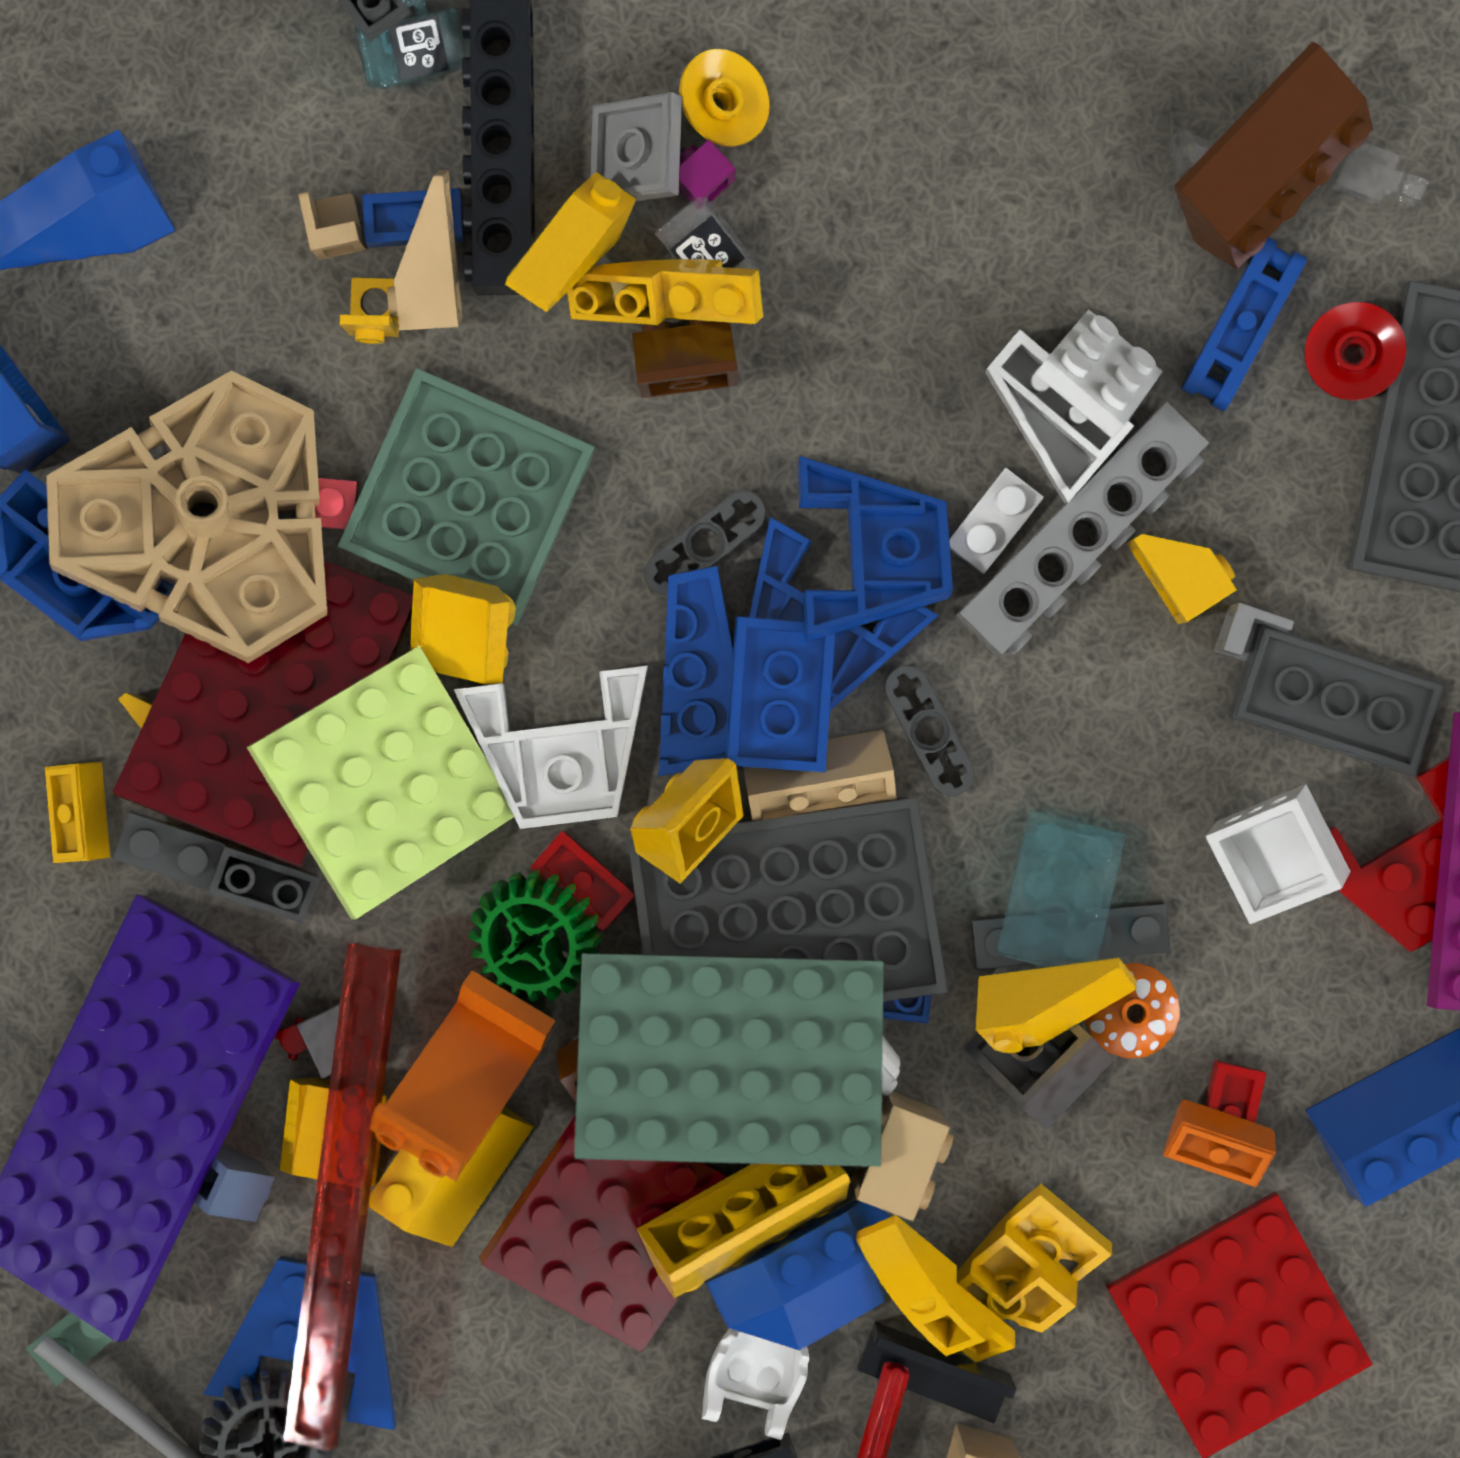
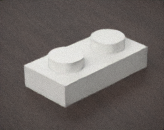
M1005 468L949 539L950 550L984 575L1044 497L1009 469Z

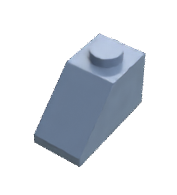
M222 1145L195 1199V1203L207 1215L256 1222L264 1202L269 1197L275 1176L254 1158Z

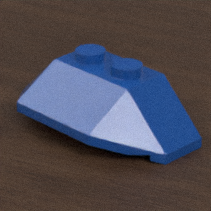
M25 469L0 495L1 582L80 642L149 630L159 621V614L145 608L140 612L125 603L114 600L110 596H106L93 588H89L52 570L49 560L47 485ZM162 579L156 591L169 597L175 585Z
M855 1199L751 1256L741 1264L731 1267L706 1281L705 1284L726 1327L795 1350H801L884 1303L886 1290L856 1241V1232L890 1218L887 1211Z

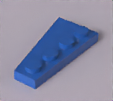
M718 565L670 574L668 576L666 647L658 776L684 772L694 760L726 758L733 642Z

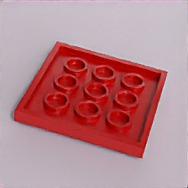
M1276 1192L1265 1196L1106 1285L1107 1290L1202 1458H1208L1373 1365Z

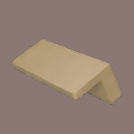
M883 730L829 738L826 772L743 767L752 821L897 800L894 769Z

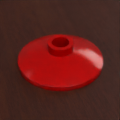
M1349 302L1338 305L1324 313L1312 326L1305 343L1304 357L1306 368L1314 383L1325 393L1335 398L1358 401L1374 397L1393 384L1404 366L1406 359L1404 332L1398 321L1388 311L1377 305L1366 302ZM1350 346H1358L1362 349L1364 357L1359 362H1349L1345 358V350Z

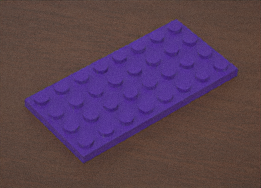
M136 895L0 1174V1267L116 1342L127 1340L300 982L161 903L144 895Z

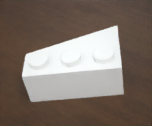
M1019 330L988 366L985 373L1064 504L1069 503L1134 425L1127 421L1113 439L1035 374L1050 354Z

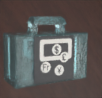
M403 0L407 7H415L416 14L409 15L371 42L367 40L358 27H355L354 32L367 86L387 89V87L461 69L462 58L466 57L456 9L443 8L428 11L424 4L426 3L425 0Z

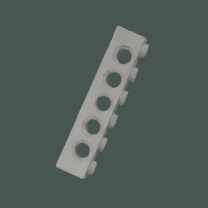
M1168 402L1163 404L1088 479L1070 502L1065 503L955 616L996 656L1002 655L1006 650L1014 655L1033 636L1028 630L1030 625L1040 615L1046 620L1050 619L1068 600L1062 593L1075 580L1080 585H1083L1101 567L1102 564L1096 558L1109 545L1116 551L1132 536L1136 529L1131 525V522L1142 511L1149 516L1153 514L1170 496L1165 488L1177 476L1182 481L1186 480L1204 462L1199 453L1209 442ZM1145 452L1155 453L1161 458L1163 470L1160 476H1151L1144 471L1141 461ZM1110 487H1120L1126 491L1129 497V505L1126 511H1116L1109 505L1107 493ZM1077 521L1087 522L1093 527L1095 540L1090 547L1081 546L1075 541L1072 532ZM1043 556H1052L1059 561L1061 575L1056 582L1046 581L1039 574L1038 563ZM1010 590L1021 592L1027 599V610L1021 617L1010 615L1004 608V597Z

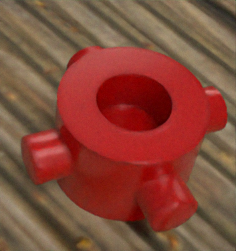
M296 1017L295 1024L290 1025L284 1031L277 1030L275 1034V1039L280 1040L282 1048L289 1053L288 1059L297 1060L298 1054L307 1049L297 1027L299 1023L306 1020L305 1018Z

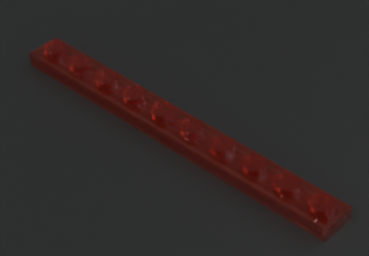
M359 942L348 943L284 1437L285 1441L324 1451L334 1449L338 1446L377 1145L375 1132L370 1129L374 1109L379 1102L382 1103L401 957V949Z

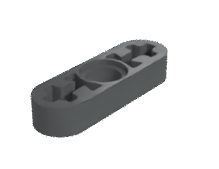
M744 490L731 494L654 554L645 567V578L650 588L660 595L668 596V582L665 581L657 584L654 580L659 574L656 565L664 561L669 566L681 558L678 553L673 551L682 544L688 558L699 565L697 569L714 566L762 527L765 520L766 511L761 498L753 492ZM740 501L744 506L753 503L756 507L752 513L755 522L748 526L745 522L741 521L732 527L730 531L738 537L729 543L724 530L711 520L720 514L725 523L735 514L734 503ZM701 530L714 532L720 540L718 551L711 557H700L691 548L693 536ZM687 564L677 570L676 573L689 571Z
M901 666L894 669L886 678L884 684L885 695L932 786L941 794L948 796H958L965 793L974 781V768L928 678L920 669L914 666ZM901 674H904L908 680L917 678L920 686L914 690L919 704H922L929 698L933 706L932 709L918 711L908 721L903 711L913 708L906 696L897 698L893 689L899 686L897 677ZM927 716L936 718L943 728L941 739L933 745L922 744L915 735L916 724L920 719ZM950 741L955 751L947 752L946 755L953 766L962 765L965 771L959 776L961 784L957 787H953L950 782L941 783L938 776L944 772V767L939 758H935L931 764L926 758V753L940 751Z

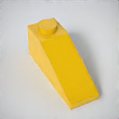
M595 172L568 198L508 276L505 285L545 312H548L617 243L637 199L621 189L615 182Z
M1120 958L979 976L975 1030L994 1051L1017 1053L1024 1047L1041 1046L1135 991L1137 980Z

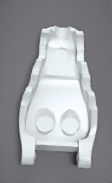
M729 1328L713 1353L706 1373L702 1419L717 1422L722 1411L724 1398L768 1410L765 1435L782 1440L790 1413L807 1379L808 1348L795 1350Z

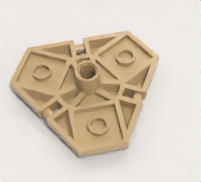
M231 370L150 416L151 427L137 435L131 427L46 475L49 560L52 570L89 588H93L106 596H110L114 600L125 603L140 612L145 608L159 614L161 622L176 627L178 630L190 634L203 642L205 641L247 663H250L327 615L321 518H316L315 506L320 505L313 409ZM162 444L168 453L154 460L149 451ZM199 503H209L217 508L214 513L204 517L195 516L190 513V510ZM295 510L296 519H278V511ZM162 579L175 585L169 597L156 591Z

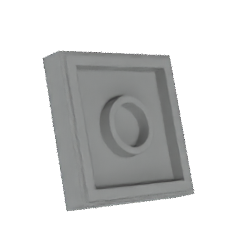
M669 92L593 105L590 177L595 172L599 173L606 179L615 182L621 189L636 198V201L679 196L682 96Z

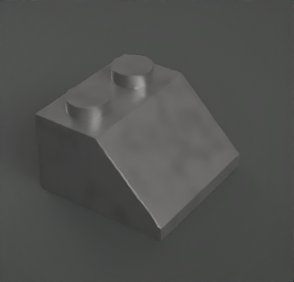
M1079 1024L1041 1046L1024 1047L1017 1053L994 1051L979 1033L964 1048L1003 1090L1045 1130L1114 1061Z

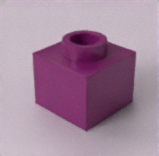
M710 140L706 141L699 149L696 145H692L680 155L679 190L699 212L735 181L736 168Z

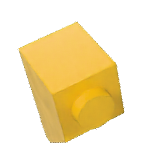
M1141 534L1126 543L1177 624L1190 621L1237 591L1231 581L1235 578V574L1230 564L1221 554L1215 556L1210 548Z

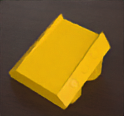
M442 574L416 578L413 585L410 650L420 646L436 673L481 684H503L504 668L507 666L509 655L506 648L507 629L513 623L516 612L514 601L507 594L503 593L498 586L457 576Z
M316 1077L290 1079L280 1170L290 1175L347 1185L375 1186L380 1161L381 1142L376 1138L375 1132L370 1129L374 1109L379 1102L385 1105L387 1096L374 1087Z

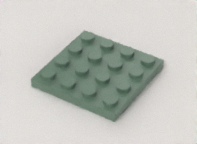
M416 368L337 547L412 580L448 574L498 586L503 593L507 594L514 601L516 612L512 624L518 626L596 448L593 445Z

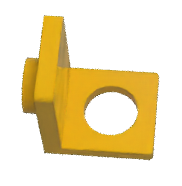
M351 279L350 315L340 314L339 325L350 336H355L356 342L382 344L385 337H399L398 316L391 317L389 309L383 315H367L361 307V298L366 291L378 288L387 294L388 287H394V279Z

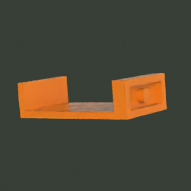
M472 970L461 985L456 1004L385 1105L379 1102L374 1109L370 1129L375 1132L376 1138L386 1147L396 1151L402 1148L418 1158L419 1164L430 1174L437 1177H444L446 1175L456 1182L549 1041L556 1020Z

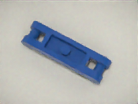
M1270 237L1267 238L1263 248L1256 255L1250 257L1240 279L1180 389L1193 396L1198 392L1211 399L1210 405L1223 412L1235 396L1307 261L1306 256L1296 251L1289 254L1276 247L1277 241ZM1266 264L1281 272L1277 281L1262 273ZM1212 364L1228 371L1222 383L1207 375Z

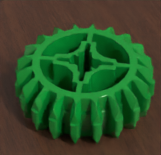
M540 870L532 871L527 879L521 872H516L509 878V883L504 879H500L492 886V892H485L479 899L481 908H477L472 913L471 921L477 926H474L469 931L468 939L479 943L472 950L471 958H481L486 961L481 967L480 975L493 972L498 977L494 984L499 987H503L505 983L512 986L511 994L519 997L523 990H525L531 1003L538 1001L542 993L549 1001L557 999L561 990L566 994L573 992L578 985L577 981L581 982L582 954H598L599 952L593 947L598 946L602 935L591 930L599 921L598 915L584 914L583 912L590 904V898H581L577 901L572 896L576 891V883L569 884L565 889L558 887L560 882L558 874H552L545 883ZM533 905L542 907L551 913H543L537 910ZM503 914L509 921L506 926L512 935V942L509 945L506 944L502 932ZM562 927L565 928L569 940L568 959L561 952L564 947L558 939V931ZM548 929V931L545 933L543 937L540 936L536 937L535 939L531 938L526 942L522 943L528 935L532 936L536 933L539 935L540 933ZM520 960H527L535 966L528 965Z

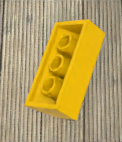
M752 1163L637 1228V1231L658 1276L672 1296L676 1298L685 1292L696 1290L704 1281L726 1268L741 1264L747 1256L764 1246L784 1239L790 1231L809 1220L827 1214L832 1207L847 1199L850 1180L841 1166Z

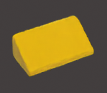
M102 762L45 767L53 863L111 858Z

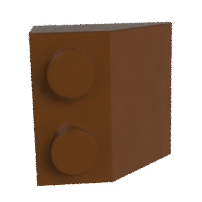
M690 320V325L671 328L670 322L662 321L658 325L644 324L642 325V332L632 333L636 377L641 398L733 387L738 384L736 355L731 324L729 322Z

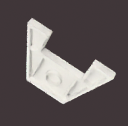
M648 665L599 671L605 720L510 732L504 684L454 689L520 829L618 817Z

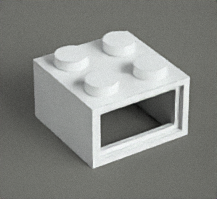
M1306 784L1218 820L1205 836L1249 924L1342 889L1350 874V870Z

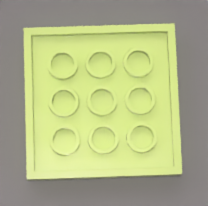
M420 646L406 652L247 747L351 919L361 917L514 818L485 755Z

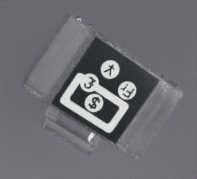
M699 195L689 200L661 223L655 232V235L669 251L663 260H722V267L759 269L760 275L761 267L755 260L754 253L749 252L744 243L714 207L715 204L710 202L707 197L702 198Z

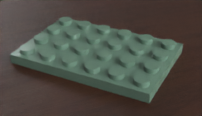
M582 954L574 1159L881 1167L884 961Z

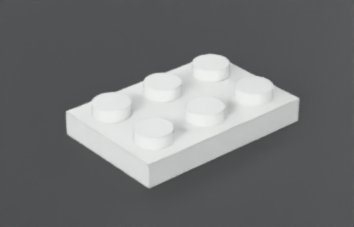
M1088 309L1035 374L1113 439L1130 419L1163 371L1156 366L1154 358L1146 350L1140 347H1133L1122 338L1116 326L1109 319L1101 315H1095Z

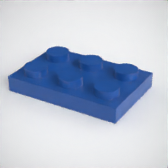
M750 617L735 618L725 759H730L736 763V766L826 772L835 633L805 642V628L802 621Z

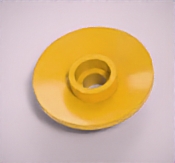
M711 49L698 54L685 67L679 85V96H682V109L691 126L701 136L717 145L735 147L750 142L763 130L769 115V95L762 76L747 59L733 51ZM713 98H717L723 103V110L716 105Z

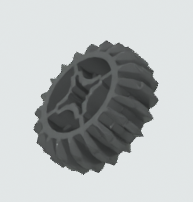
M264 1368L260 1372V1382L253 1383L251 1378L244 1373L240 1378L241 1390L238 1391L233 1386L227 1384L223 1388V1398L225 1401L213 1400L209 1405V1413L212 1417H206L202 1420L201 1431L205 1436L200 1439L199 1449L203 1454H207L204 1458H237L234 1455L238 1453L239 1458H281L286 1453L298 1451V1447L301 1445L304 1446L292 1458L331 1457L334 1450L333 1443L328 1440L335 1435V1424L328 1421L332 1416L330 1405L328 1403L320 1404L322 1392L318 1387L307 1391L308 1384L304 1376L298 1378L292 1385L289 1384V1372L285 1369L281 1371L277 1380H270L269 1371ZM274 1406L293 1411L303 1421H297L296 1417H283L279 1415ZM258 1408V1412L252 1420L238 1424L237 1429H231L243 1415ZM265 1421H269L270 1433H274L273 1440H271L270 1453L266 1452V1441H262L263 1434H265Z

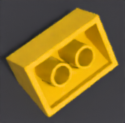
M505 1106L456 1182L446 1175L444 1177H437L430 1174L419 1164L418 1158L401 1148L364 1204L405 1232L453 1247L534 1128V1125Z

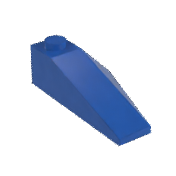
M116 130L73 151L0 201V270L36 266L42 263L64 260L88 259L87 257L108 254L132 253L176 231L134 144L122 132Z

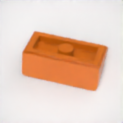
M1183 1099L1174 1117L1163 1150V1156L1257 1187L1276 1154L1275 1133L1269 1127Z

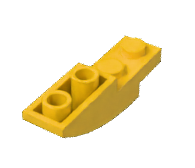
M668 259L594 265L567 292L571 319L658 325L664 319L670 318L756 324L763 318L759 269L722 267V260Z
M897 1215L856 1232V1241L892 1300L915 1328L945 1356L961 1351L976 1363L1015 1348V1330L956 1282L957 1265Z

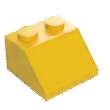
M730 759L694 760L683 773H676L667 783L664 793L651 806L642 808L634 818L630 830L636 853L681 884L743 817L736 763Z

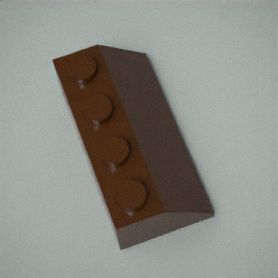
M1312 41L1174 185L1193 240L1201 248L1236 270L1249 257L1256 255L1263 248L1267 238L1284 221L1291 219L1296 214L1301 203L1318 185H1322L1329 180L1340 162L1352 150L1359 148L1373 129L1366 97L1319 44Z

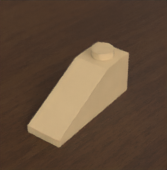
M438 170L433 176L395 276L394 287H388L387 290L389 314L391 317L398 316L399 330L459 327L463 319L449 170Z

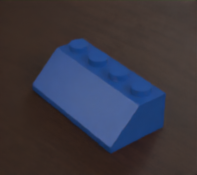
M1460 1027L1305 1109L1348 1193L1363 1206L1367 1207L1460 1158Z

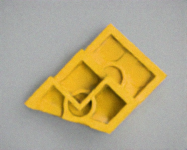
M1041 1183L999 1221L958 1269L956 1282L1001 1320H1013L1019 1326L1043 1333L1076 1307L1078 1281L1112 1255V1242ZM1059 1260H1073L1079 1264L1070 1273ZM1012 1281L1009 1286L1005 1284L1007 1282Z

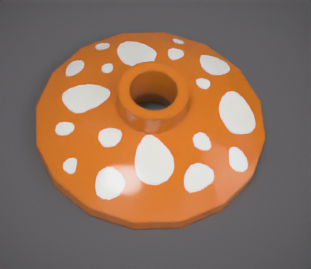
M1126 963L1125 966L1137 980L1136 990L1085 1019V1024L1092 1038L1108 1053L1126 1059L1142 1058L1162 1049L1175 1034L1180 1018L1179 997L1170 980L1156 968L1140 963ZM1133 1004H1139L1143 1009L1142 1017L1137 1021H1130L1127 1018V1010Z

